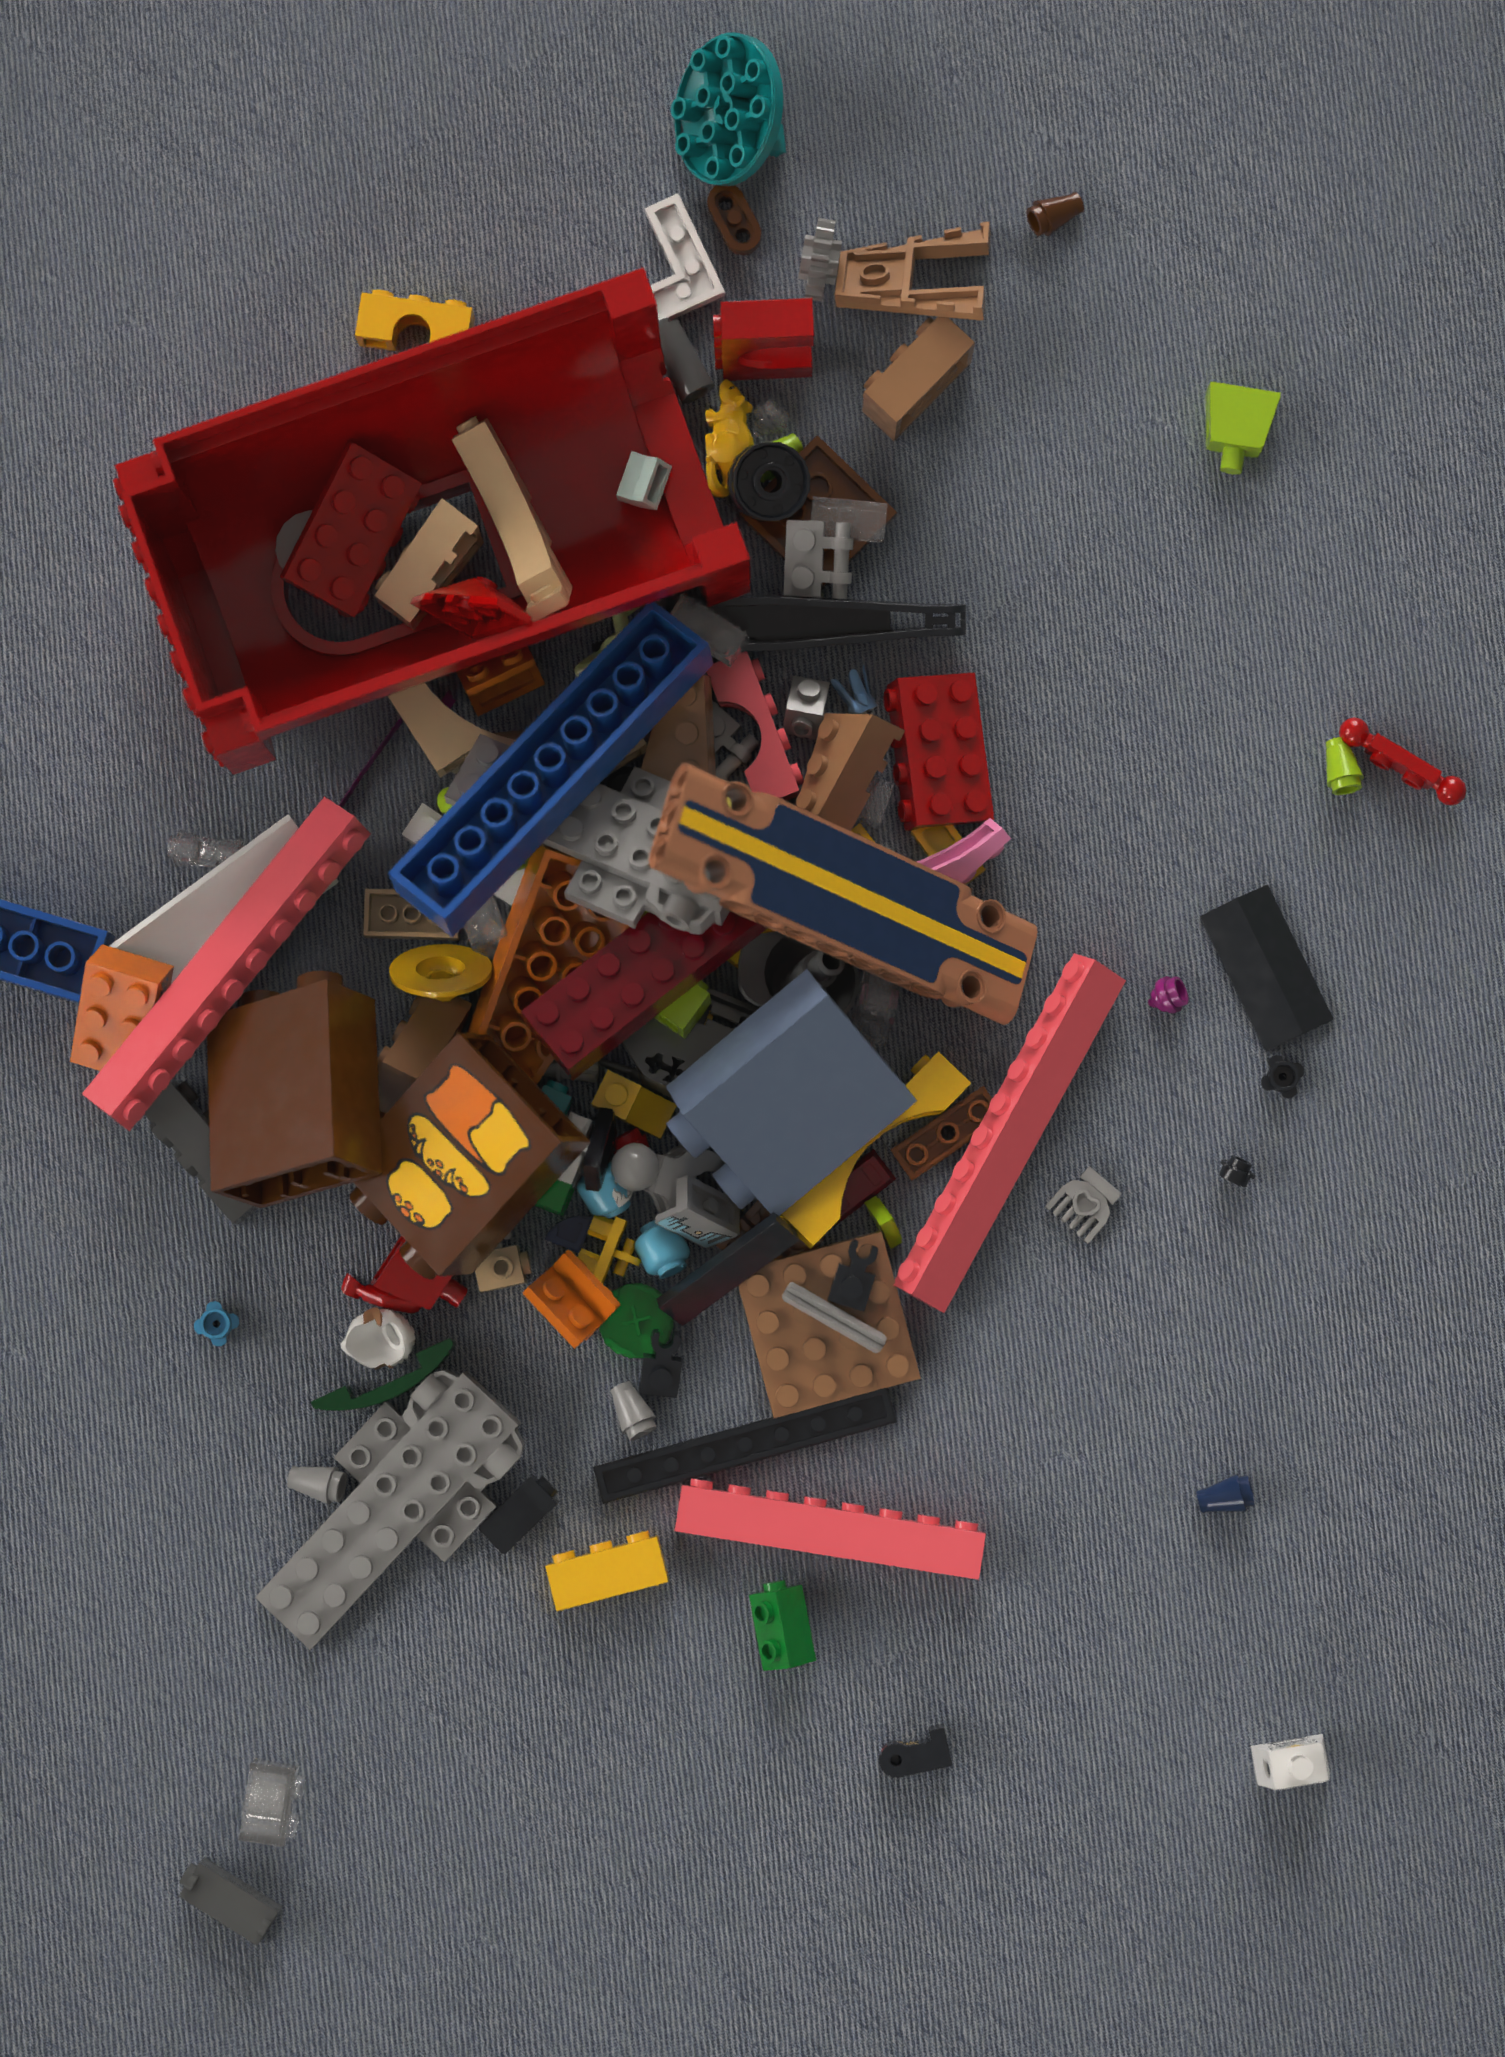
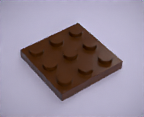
M817 435L799 453L805 460L810 473V491L804 505L792 516L779 521H757L742 514L741 511L739 512V517L784 561L786 523L788 519L825 521V536L835 537L836 522L851 523L850 538H854L853 550H849L850 563L897 516V511ZM776 477L764 488L765 491L772 492L777 485ZM824 549L823 570H834V549ZM823 583V585H822V590H823L829 583Z

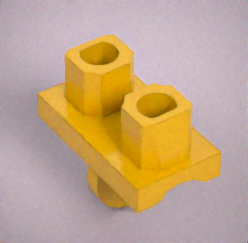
M594 1215L587 1234L606 1241L601 1255H597L581 1248L577 1258L581 1259L591 1273L604 1284L614 1257L618 1261L613 1273L624 1277L629 1263L639 1267L641 1259L632 1256L635 1249V1241L626 1238L622 1251L617 1250L628 1223L626 1220L615 1217L613 1220Z

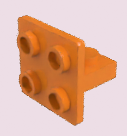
M528 646L456 671L477 716L545 685Z
M571 1250L564 1252L547 1271L522 1293L574 1349L584 1340L590 1338L620 1306V1302L613 1296L610 1289L604 1286L591 1273L586 1264L577 1258Z

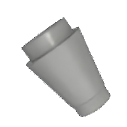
M631 1381L621 1383L610 1390L622 1434H627L630 1441L639 1439L657 1428L654 1419H656L655 1414L635 1387H633Z
M292 1466L287 1479L288 1488L295 1489V1491L326 1504H331L332 1501L339 1503L344 1496L347 1485V1474L340 1472L338 1467Z

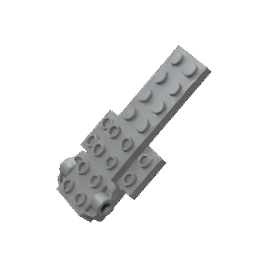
M480 734L444 795L446 803L454 805L510 746ZM634 767L621 792L599 784L542 843L582 860L564 892L567 900L632 928L636 927L643 912L647 911L676 929L693 934H702L713 923L722 926L730 911L719 904V897L710 893L695 894L686 887L683 881L676 880L649 867L650 851L671 781L637 767ZM705 868L706 877L710 881V872Z
M447 1369L431 1373L411 1394L408 1407L403 1414L390 1402H384L334 1456V1459L356 1478L360 1484L255 1597L309 1650L314 1648L416 1536L443 1562H446L498 1506L483 1490L489 1483L500 1480L521 1458L525 1442L517 1428L522 1423L467 1371L461 1375Z

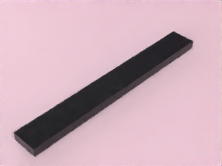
M883 1388L778 1418H766L593 1466L602 1503L605 1504L691 1480V1478L695 1479L893 1424L897 1420L888 1388Z

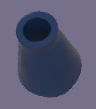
M1236 1474L1208 1488L1196 1491L1201 1513L1247 1511L1246 1507L1255 1506L1248 1475L1239 1477Z

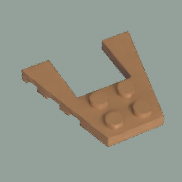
M990 222L980 223L981 229L961 233V227L944 230V237L922 241L921 235L907 238L906 245L888 248L887 242L841 251L834 294L836 307L984 320V286L912 290L915 260L989 255Z

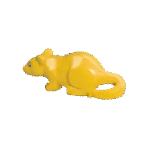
M725 379L720 384L719 398L721 405L719 411L716 413L712 409H706L705 411L706 422L713 430L712 433L705 434L707 483L712 495L718 498H725L729 495L727 488L728 471L734 458L746 447L754 445L753 437L747 426L746 416L747 413L752 412L753 406L746 401L739 388L728 379ZM716 470H721L722 484L717 478Z

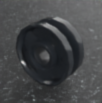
M760 442L746 447L734 458L728 471L727 488L733 504L742 514L757 521H779L792 516L804 505L810 491V473L805 460L794 448L781 442ZM766 471L772 472L777 479V485L772 492L765 491L761 486V477Z

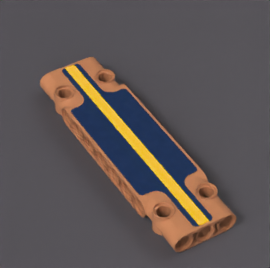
M683 763L676 770L668 790L648 860L650 868L676 880L683 881L686 887L695 894L710 893L719 897V904L727 910L918 995L932 999H941L945 1005L952 1008L963 1006L1001 1025L1008 1024L1014 1018L1019 1007L1038 931L1035 924L1005 911L1002 904L997 900L989 899L984 901L973 896L972 889L957 880L776 796L763 792H752L749 786L743 782L729 783L688 763ZM727 796L731 800V808L727 804ZM705 868L710 872V881L706 877Z

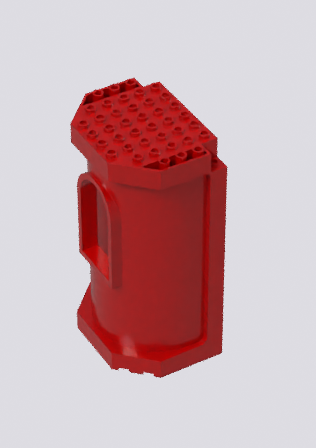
M644 267L152 439L156 451L115 465L119 477L114 478L113 483L120 501H124V504L118 506L125 527L129 528L132 536L137 539L131 542V546L138 564H142L145 573H149L150 577L144 579L151 601H155L157 608L162 610V614L156 616L164 638L167 637L170 645H174L175 650L169 652L177 675H181L183 682H187L188 687L182 689L189 710L193 711L195 717L200 719L201 724L206 726L207 731L201 732L204 745L208 754H212L220 767L226 766L235 775L277 760L271 739L274 735L693 587H699L707 607L750 593V558L737 522L723 526L671 379L669 377H662L667 374V369L661 348L657 302ZM474 416H476L478 421L488 418L531 494L530 503L552 540L551 549L573 586L568 605L534 622L531 620L527 625L477 640L472 639L429 614L423 618L415 630L405 623H401L365 637L345 642L323 640L304 630L295 621L290 609V583L279 578L283 569L279 565L275 551L277 535L283 524L295 514L314 509L347 442L357 444L422 483L418 494H420L419 502L412 512L437 504L441 498L448 500L472 491L506 587L498 589V591L507 595L526 611L528 603L517 585L515 573L500 534L471 474L452 441L454 435L459 433L456 427ZM631 451L646 456L658 457L672 466L657 510L640 508L617 499L616 494Z

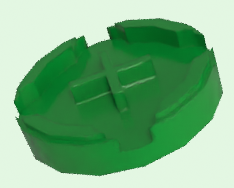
M643 1283L626 1284L612 1291L613 1296L620 1302V1306L599 1327V1331L605 1344L616 1354L627 1358H643V1353L654 1354L655 1351L652 1348L650 1339L654 1328L659 1329L658 1341L661 1344H666L669 1341L674 1321L673 1318L658 1306L657 1298L662 1293L656 1288Z

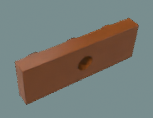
M984 1086L890 1150L911 1182L971 1141L972 1134L982 1122L992 1099ZM943 1127H951L955 1133L954 1138L951 1140L943 1139L941 1129Z

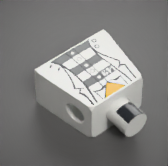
M1323 1734L1251 1746L1256 1780L1260 1786L1279 1790L1329 1781L1330 1770ZM1267 1763L1269 1765L1270 1774L1268 1772Z

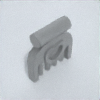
M1090 1166L1080 1176L1084 1181L1071 1180L1066 1183L1045 1205V1208L1050 1211L1065 1193L1067 1196L1056 1207L1053 1214L1058 1216L1072 1200V1206L1063 1215L1061 1221L1066 1223L1075 1213L1077 1216L1069 1225V1228L1073 1230L1085 1216H1090L1077 1231V1235L1080 1237L1096 1220L1098 1223L1083 1239L1087 1244L1107 1223L1111 1213L1108 1202L1113 1205L1122 1194Z

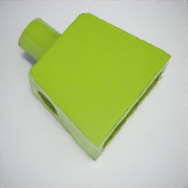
M1210 382L1205 395L1206 449L1222 453L1221 472L1241 474L1245 456L1259 457L1280 400V392Z

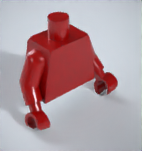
M402 1235L371 1280L372 1285H362L348 1273L341 1285L342 1292L347 1296L358 1300L362 1297L364 1302L377 1307L409 1314L417 1313L422 1307L430 1310L438 1298L457 1308L468 1291V1288L452 1279V1276L437 1275L434 1279H427L414 1271L404 1261L399 1252V1248L406 1241Z

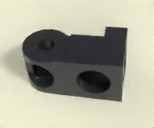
M939 1724L928 1727L930 1738L909 1743L900 1740L887 1742L881 1748L879 1754V1763L882 1771L886 1775L895 1778L953 1766L944 1725Z

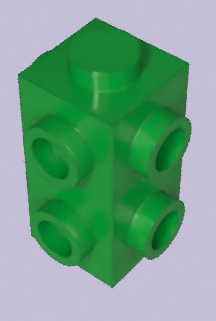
M785 1580L764 1583V1591L750 1594V1605L763 1671L789 1669L816 1661L802 1585L786 1586Z

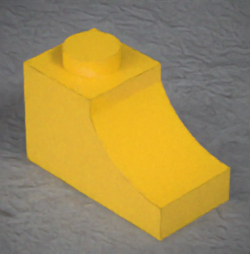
M607 1070L591 1103L598 1110L600 1107L613 1109L615 1118L638 1127V1129L659 1139H662L667 1128L666 1123L672 1118L677 1107L675 1103L610 1070Z

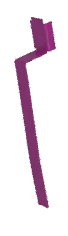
M449 690L441 701L451 709L456 700L452 698V692ZM401 717L359 773L340 802V807L343 808L362 777L403 723Z

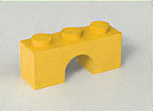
M372 290V294L361 292L355 337L359 346L396 351L400 332L410 325H421L430 331L429 342L474 327L475 316L472 307H467L465 302L459 300H446L445 304L430 302V298L422 295H409L407 299L394 297V294L389 291Z

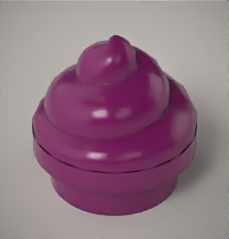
M1165 976L1157 980L1155 988L1151 991L1148 1005L1171 1014L1181 1011L1182 1006L1187 1005L1189 1001L1188 993L1182 980L1177 976L1173 978Z

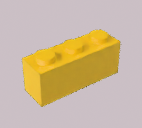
M647 1530L626 1536L628 1543L613 1547L611 1540L590 1545L591 1553L575 1556L574 1550L552 1555L553 1563L547 1564L545 1568L556 1611L669 1582L658 1535L650 1537Z

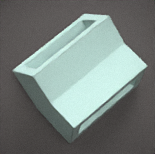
M631 451L616 494L617 499L640 508L657 510L672 466L658 457L646 456Z

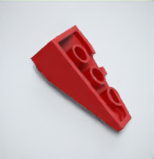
M480 576L415 596L410 603L474 640L527 625L532 619V616L512 599L498 591L497 584Z

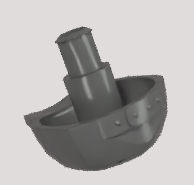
M779 932L761 933L740 950L738 959L739 990L746 1000L758 1007H762L803 971L808 969L847 1015L858 995L860 981L857 967Z

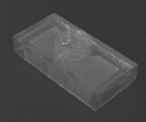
M813 496L811 520L825 521V536L835 537L836 522L851 523L850 538H854L857 541L884 543L888 503Z

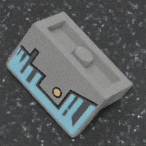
M685 1175L676 1179V1207L656 1215L655 1224L703 1248H710L739 1236L740 1208L728 1195L690 1175Z

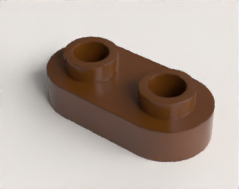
M716 185L708 194L707 207L726 246L737 255L753 253L761 243V227L748 202L737 186ZM723 201H729L733 206L729 210H722L719 204ZM739 233H747L750 238L746 242H739L736 236Z

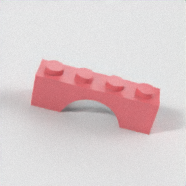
M744 651L713 663L706 672L708 676H711V685L719 706L722 708H734L747 713L756 721L761 731L759 753L754 762L744 771L751 791L771 794L784 801L798 797L800 793L798 786L802 785L804 780L797 762L790 765L785 751L792 748L785 729L777 730L772 716L779 713L771 693L763 695L759 681L764 680L765 676L758 658L750 660L748 652Z

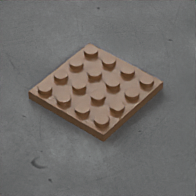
M881 1231L774 1259L738 1285L774 1418L921 1379L897 1287L894 1286L895 1280ZM853 1239L858 1240L856 1254L859 1257L864 1258L868 1256L872 1245L878 1248L876 1260L866 1268L867 1272L874 1273L876 1277L864 1312L827 1300L838 1263L850 1265L851 1259L848 1254V1247ZM790 1282H794L885 1334L887 1340L879 1353H874L786 1303L782 1299L785 1288Z

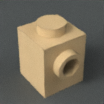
M514 1245L493 1250L475 1270L479 1291L484 1293L527 1283L525 1275L531 1274L532 1271L527 1251L520 1253L519 1246Z

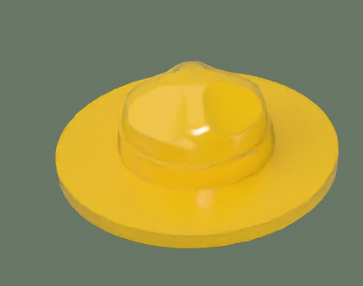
M433 944L413 948L397 956L389 967L390 980L397 988L413 995L441 1002H448L459 995L482 987L489 981L492 975V963L485 954L476 949L455 944Z

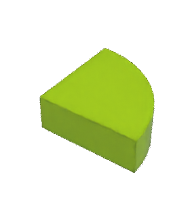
M875 1196L864 1202L889 1247L892 1249L901 1244L902 1236L894 1218L881 1200Z

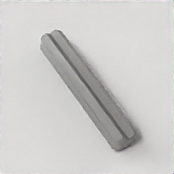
M790 1282L785 1288L782 1299L786 1303L874 1353H879L887 1340L885 1334L794 1282Z

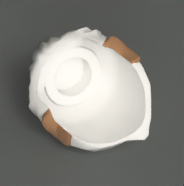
M374 1307L352 1320L347 1334L340 1345L347 1355L368 1368H374L375 1370L384 1366L394 1368L398 1363L402 1364L404 1359L407 1360L412 1352L416 1340L415 1330L401 1314L395 1313L393 1310Z

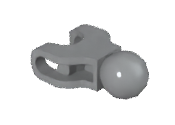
M631 1143L617 1150L612 1158L611 1172L615 1181L626 1190H643L650 1193L657 1210L662 1213L676 1207V1179L685 1175L696 1178L704 1171L716 1172L725 1162L717 1153L710 1150L704 1151L695 1159L683 1145L672 1148L666 1154L659 1155L642 1143Z

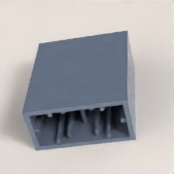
M806 969L666 1086V1089L680 1110L666 1124L695 1159L710 1146L719 1155L725 1164L712 1175L724 1192L741 1210L757 1198L770 1214L774 1212L780 1216L916 1103L917 1100L883 1057L809 970Z

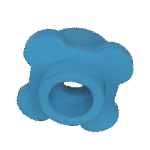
M212 1301L207 1304V1311L203 1313L200 1319L195 1321L194 1330L197 1334H204L210 1338L214 1346L220 1347L227 1343L228 1334L232 1329L239 1326L240 1321L236 1314H229L222 1309L220 1302ZM215 1320L220 1322V1326L217 1328L213 1326Z

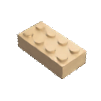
M365 889L363 936L365 938L460 941V930L453 938L450 937L400 896L395 889Z

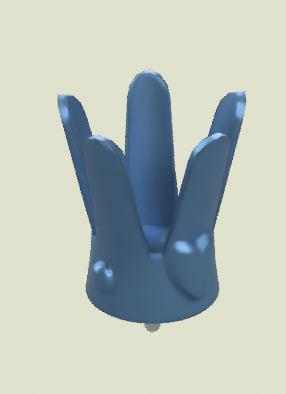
M865 664L862 666L866 690L857 670L851 669L848 675L855 700L837 679H831V684L846 703L849 714H867V711L878 706L875 698L870 694Z

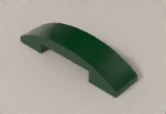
M448 1338L415 1353L422 1368L356 1398L350 1385L341 1387L311 1401L313 1409L328 1411L353 1410L374 1406L394 1399L421 1384L431 1373H434L450 1356L457 1344L454 1338Z

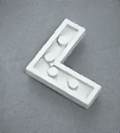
M677 193L646 207L645 214L674 275L650 285L657 302L658 320L669 318L671 321L724 297L725 291L679 194Z

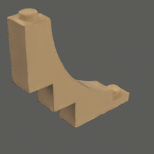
M476 416L466 420L456 427L459 433L454 435L452 441L471 474L496 525L512 564L517 585L528 603L526 611L532 616L531 620L534 622L568 605L573 586L551 549L552 540L530 503L531 494L488 418L478 421Z
M425 682L388 695L391 703L440 778L464 763L480 734L508 746H511L516 741L481 729L461 718L448 708L429 689ZM644 739L606 777L644 754L647 749Z

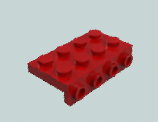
M347 442L279 578L338 610V614L344 617L355 618L356 614H360L365 609L369 601V594L367 592L373 580L379 579L386 567L384 558L389 548L394 547L402 536L403 527L401 525L407 513L410 514L419 502L420 494H418L422 483L357 444Z
M975 672L900 677L890 682L883 694L884 708L889 712L890 723L905 730L900 741L894 739L890 745L894 749L896 761L893 766V779L895 784L899 785L901 799L898 802V817L901 822H904L905 830L912 831L924 827L984 823L989 818L994 820Z

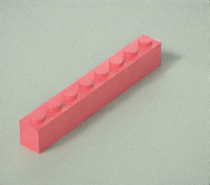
M691 1478L690 1485L682 1484L675 1526L676 1532L977 1580L980 1577L986 1533L977 1531V1523L956 1520L955 1527L940 1525L939 1517L918 1514L917 1521L902 1519L903 1512L880 1508L879 1515L864 1513V1505L842 1502L841 1509L826 1507V1499L804 1496V1502L799 1503L788 1501V1493L770 1490L766 1491V1497L750 1495V1487L729 1484L728 1491L713 1489V1481Z

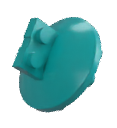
M735 32L718 35L692 53L690 63L682 76L677 96L671 105V115L674 118L676 136L675 149L681 155L690 172L705 183L718 186L739 184L751 177L763 165L768 156L778 157L786 153L783 124H781L784 99L782 78L774 56L760 40L750 35ZM681 123H682V127H683L684 133H681V126H680Z

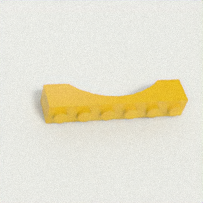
M939 1051L932 1058L925 1054L910 1070L915 1076L905 1086L916 1098L917 1102L779 1216L797 1231L799 1238L810 1249L840 1219L842 1197L847 1179L856 1161L866 1148L881 1135L902 1123L921 1117L941 1115L971 1084Z

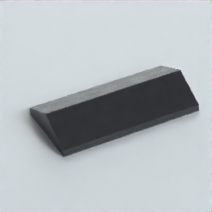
M1268 884L1200 916L1201 922L1265 1052L1334 1020Z

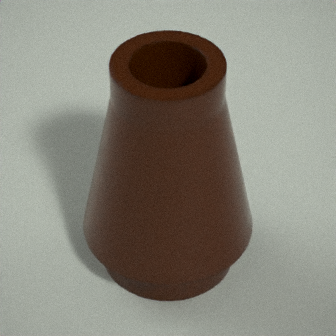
M1077 192L1037 200L1033 202L1032 207L1027 208V220L1030 228L1037 236L1043 234L1049 236L1075 216L1083 213L1084 204Z

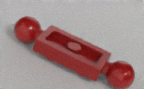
M1353 717L1341 724L1339 737L1350 747L1363 746L1365 748L1363 752L1370 755L1369 760L1371 763L1383 770L1388 771L1391 768L1403 775L1402 781L1417 790H1421L1422 787L1426 790L1433 788L1436 790L1439 801L1448 806L1457 805L1465 798L1466 785L1462 779L1456 776L1442 777V771L1379 733L1372 735L1369 733V727L1364 720Z

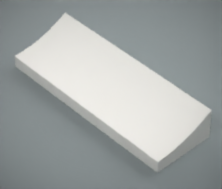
M287 814L109 946L173 965L172 984L299 827L290 815ZM337 878L328 886L324 893L339 882Z

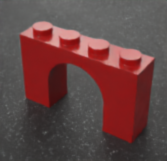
M812 298L720 302L721 314L713 315L715 370L723 369V381L725 379L737 381L812 377V346H814Z

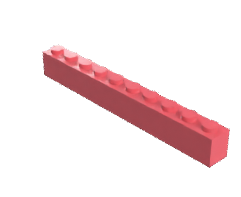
M324 796L82 1093L83 1096L128 1131L134 1127L160 1093L168 1087L170 1081L181 1067L193 1056L195 1050L207 1035L218 1025L220 1019L233 1003L241 997L243 991L259 971L266 966L268 960L281 944L289 938L302 918L314 907L316 901L328 886L339 876L341 870L354 854L362 848L371 833L354 815Z
M1073 954L1070 961L1064 966L1062 976L1052 994L1046 999L1044 1008L1034 1027L1028 1032L1026 1041L1016 1060L1010 1065L1007 1076L999 1091L991 1099L989 1109L982 1122L973 1132L971 1142L965 1153L955 1165L953 1174L943 1193L937 1198L934 1209L926 1224L917 1234L916 1242L908 1257L900 1265L894 1286L924 1304L945 1313L1124 986L1125 979L1095 959Z

